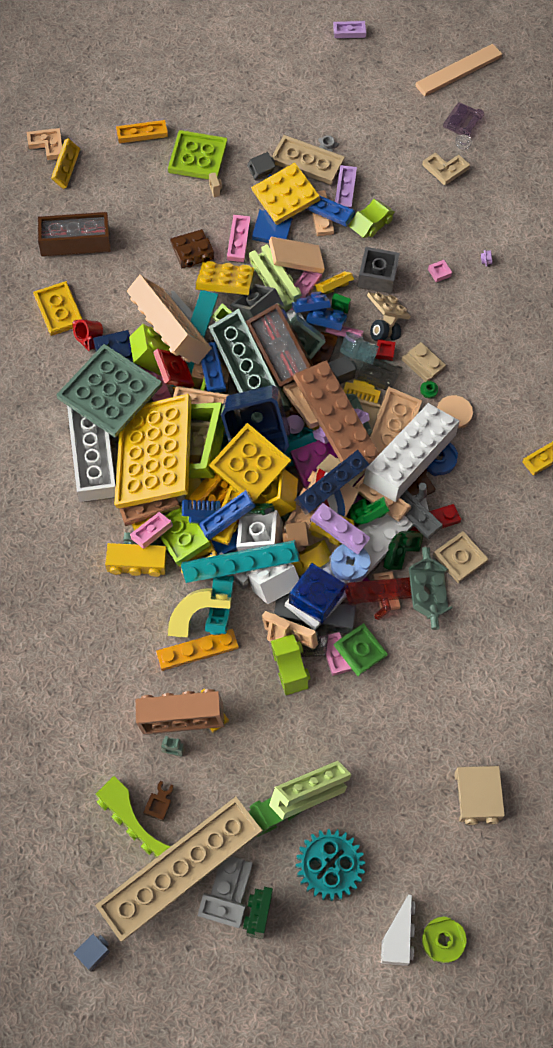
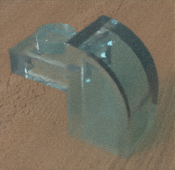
M347 331L340 352L354 360L356 358L373 364L379 346L363 340L364 337Z

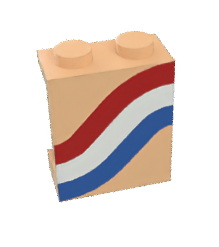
M320 468L316 472L312 471L307 480L310 482L307 489L324 477L327 472ZM346 483L322 503L337 514L346 517L360 490ZM303 488L302 491H301V493H300V495H301L303 492H305L307 489H306V488Z

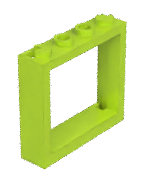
M222 402L191 404V417H211L201 463L189 464V478H214L215 472L209 467V464L220 453L225 427L221 417Z

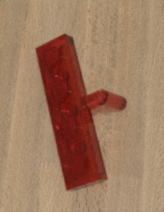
M410 577L351 582L343 586L349 604L381 601L382 608L374 614L376 620H380L391 611L389 600L412 598Z

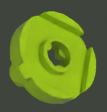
M435 918L423 930V949L433 961L451 963L457 960L464 952L467 943L466 933L463 927L451 918ZM440 934H444L445 937L450 938V941L447 942V946H444L442 943H439L438 940L441 938Z

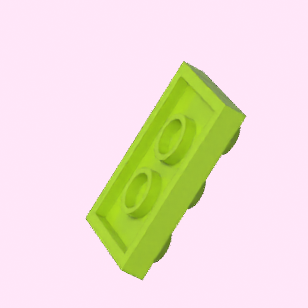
M182 505L180 508L165 515V517L172 521L173 527L160 537L178 566L211 546L198 523H189V517L182 516Z

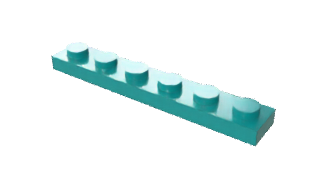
M293 540L182 562L181 568L185 582L189 583L297 562L300 560L296 541Z

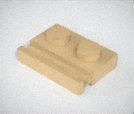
M421 342L411 349L408 354L402 356V361L425 382L433 379L446 367Z

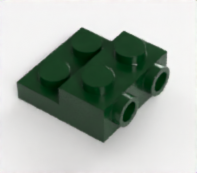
M265 886L264 890L255 888V893L250 894L247 907L251 908L250 916H245L243 929L247 930L246 936L264 939L273 888Z

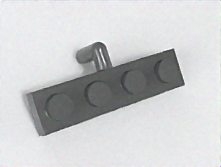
M420 483L419 493L415 497L406 490L400 498L411 505V509L405 516L427 539H430L442 528V524L420 503L427 496V485Z

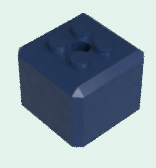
M270 385L228 395L225 398L221 417L229 442L248 423L281 452H285L288 449L290 429L279 388ZM259 412L263 417L261 420H254L252 414Z

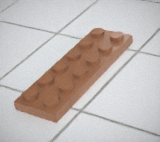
M324 361L295 373L293 378L340 462L344 461L356 450H359L366 461L371 464L379 455V452L328 362Z

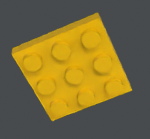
M296 163L289 165L251 187L253 193L276 225L320 201L319 194Z
M213 261L203 262L196 281V290L249 295L254 268L249 265L234 266L231 263L216 264Z
M247 423L209 464V467L240 494L247 490L255 503L289 465L291 459Z

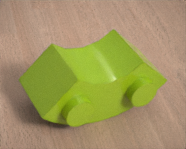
M373 199L365 209L357 211L348 226L363 238L373 237L385 224L388 225L392 221L395 211L380 200Z
M294 634L272 640V652L274 660L277 661L278 675L285 695L309 689L308 680H311L308 669H304L301 653L303 648L301 642L296 641Z

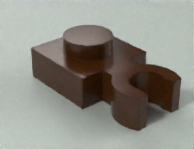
M160 781L157 785L158 794L151 793L143 813L163 822L171 804V800L166 798L173 793L174 787L170 785L167 791H163L162 786L164 783Z

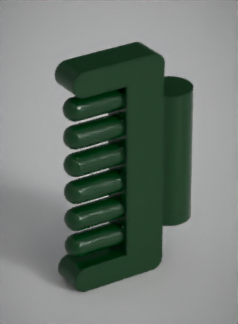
M255 503L256 507L250 510L248 514L267 515L275 511L274 505L272 503Z

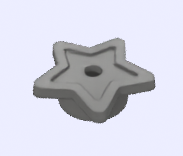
M324 136L318 139L320 142L319 148L330 152L339 145V143L334 142L332 136Z

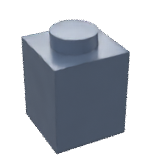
M92 934L73 954L91 972L110 953L106 948L109 943L101 935L97 938Z

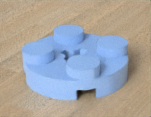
M344 544L334 550L331 555V570L338 579L356 582L367 575L370 568V556L364 548L358 555ZM347 560H354V566L346 565Z

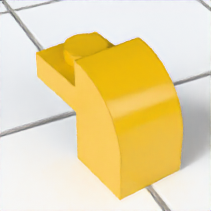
M325 540L307 546L304 551L299 553L300 560L291 564L295 567L299 576L306 572L310 573L330 561L329 557L332 554Z

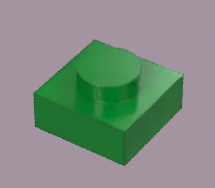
M334 293L331 308L348 314L351 299Z

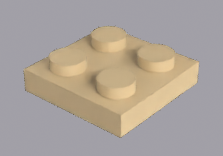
M464 531L433 553V556L439 563L448 568L447 572L457 583L488 561V558Z

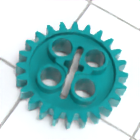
M330 829L327 830L326 835L319 830V837L311 834V842L306 839L304 840L306 848L299 847V851L303 855L296 856V859L301 861L295 865V868L301 869L297 873V877H304L300 884H308L307 892L312 889L315 890L313 897L320 893L322 894L323 901L326 895H329L331 901H333L334 895H337L342 900L343 892L350 896L349 888L356 890L357 886L354 882L361 883L362 881L358 875H364L365 871L360 869V867L365 865V861H360L359 859L363 857L364 853H357L360 845H352L354 838L346 840V832L341 837L339 836V830H336L334 835H331ZM332 845L335 848V852L327 854L324 851V846ZM342 850L344 853L335 861L334 868L330 867L321 879H317V876L326 868V861L330 863ZM316 860L321 864V868L313 870L310 868L309 863ZM348 860L351 863V867L343 869L340 866V861ZM332 875L337 879V883L329 885L326 883L325 878Z

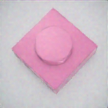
M445 260L431 264L428 267V271L435 282L452 276V271Z

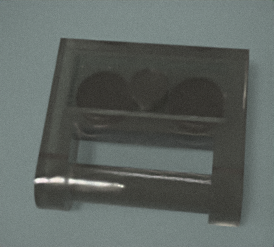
M369 354L357 379L383 390H387L388 387L393 388L403 367L393 366Z

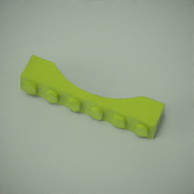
M115 776L96 793L99 799L97 804L104 811L109 809L113 813L111 818L119 826L123 823L128 828L126 833L134 841L138 838L143 843L141 848L148 855L153 853L158 857L171 847L154 839L138 823L132 810L129 790Z

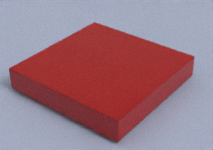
M156 349L153 352L165 384L186 388L194 386L187 363L181 355L176 356L171 351Z

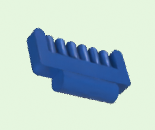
M182 500V516L189 517V523H201L220 509V501H211L210 510V501L205 502L203 500L201 509V501L198 500L196 510V500H193V504L191 500Z

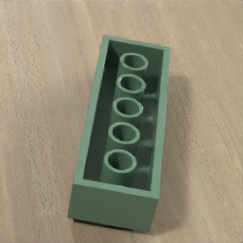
M237 309L210 325L208 328L239 393L274 385L279 388L285 412L290 410L291 404L288 397L283 392V388L279 387L245 322L250 319L248 314L241 309ZM259 412L252 414L254 420H261L263 417Z

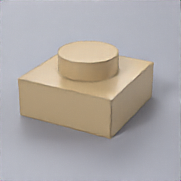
M210 173L209 186L213 197L220 196V189H222L221 179H217L216 173Z

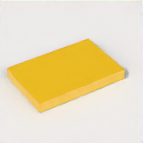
M67 281L33 292L50 336L73 329V321L82 319Z

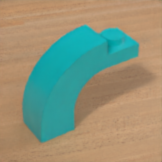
M225 575L213 578L212 596H215V594H227V597L232 598L234 576ZM210 607L205 631L213 635L226 634L231 607L230 609Z

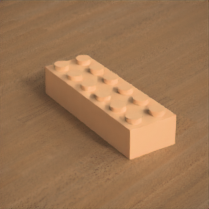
M139 275L127 290L131 296L130 300L139 306L138 310L146 315L145 319L154 326V331L162 336L161 340L170 346L169 350L174 355H181L185 361L189 363L192 361L198 365L211 350V346L164 288Z

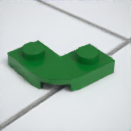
M384 497L370 505L364 498L353 504L349 509L351 518L358 525L369 523L376 518H382L390 511Z

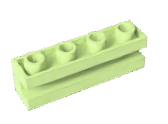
M268 245L261 247L262 253L257 254L255 250L249 253L250 263L264 286L277 290L286 312L292 308V302H297V299L302 294L299 287L294 286L291 275L286 274L285 267L274 265L271 249Z
M339 761L333 762L276 786L269 806L282 820L344 793L347 788L344 782L350 780L351 773Z

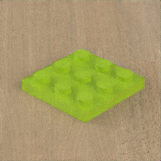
M179 130L169 162L168 173L208 180L210 173H216L218 179L228 143L227 138Z

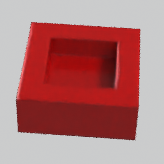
M378 340L375 359L393 361L396 342Z

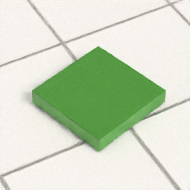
M364 623L333 645L357 676L366 672L388 655Z

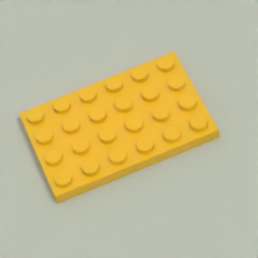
M189 394L146 403L119 433L114 502L118 509L188 494L192 400Z

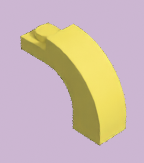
M213 588L200 589L188 594L179 602L170 617L168 636L188 637L190 634L191 617L197 610L205 607L230 609L232 598L227 597V594H215V596H212Z

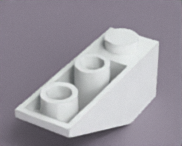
M412 895L406 897L382 940L381 964L407 966L410 960H413L414 947L410 946V937H414L415 930L414 924H411V915L415 914V901H412Z

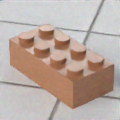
M213 689L204 690L203 693L186 691L182 695L165 693L160 697L144 695L141 698L135 699L136 724L143 734L225 727L223 701L219 691Z

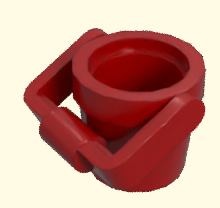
M87 319L74 320L72 323L73 334L76 340L88 351L94 349L93 338L103 335L102 324L99 321Z

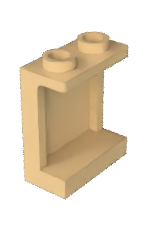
M499 766L457 767L455 780L458 782L461 813L459 822H465L466 825H476L478 821H486V824H498L505 816Z

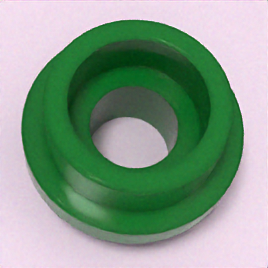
M426 381L422 383L420 392L425 398H433L438 393V386L432 381Z

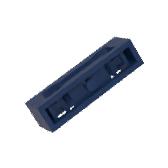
M356 450L299 495L295 502L306 515L309 514L370 464L359 450Z

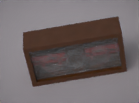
M97 212L38 217V244L41 257L111 252L108 213Z
M277 303L245 321L279 387L283 388V386L294 382L293 376L295 373L313 366L282 305Z

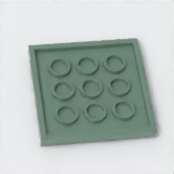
M103 344L56 396L58 400L116 438L162 387V381Z

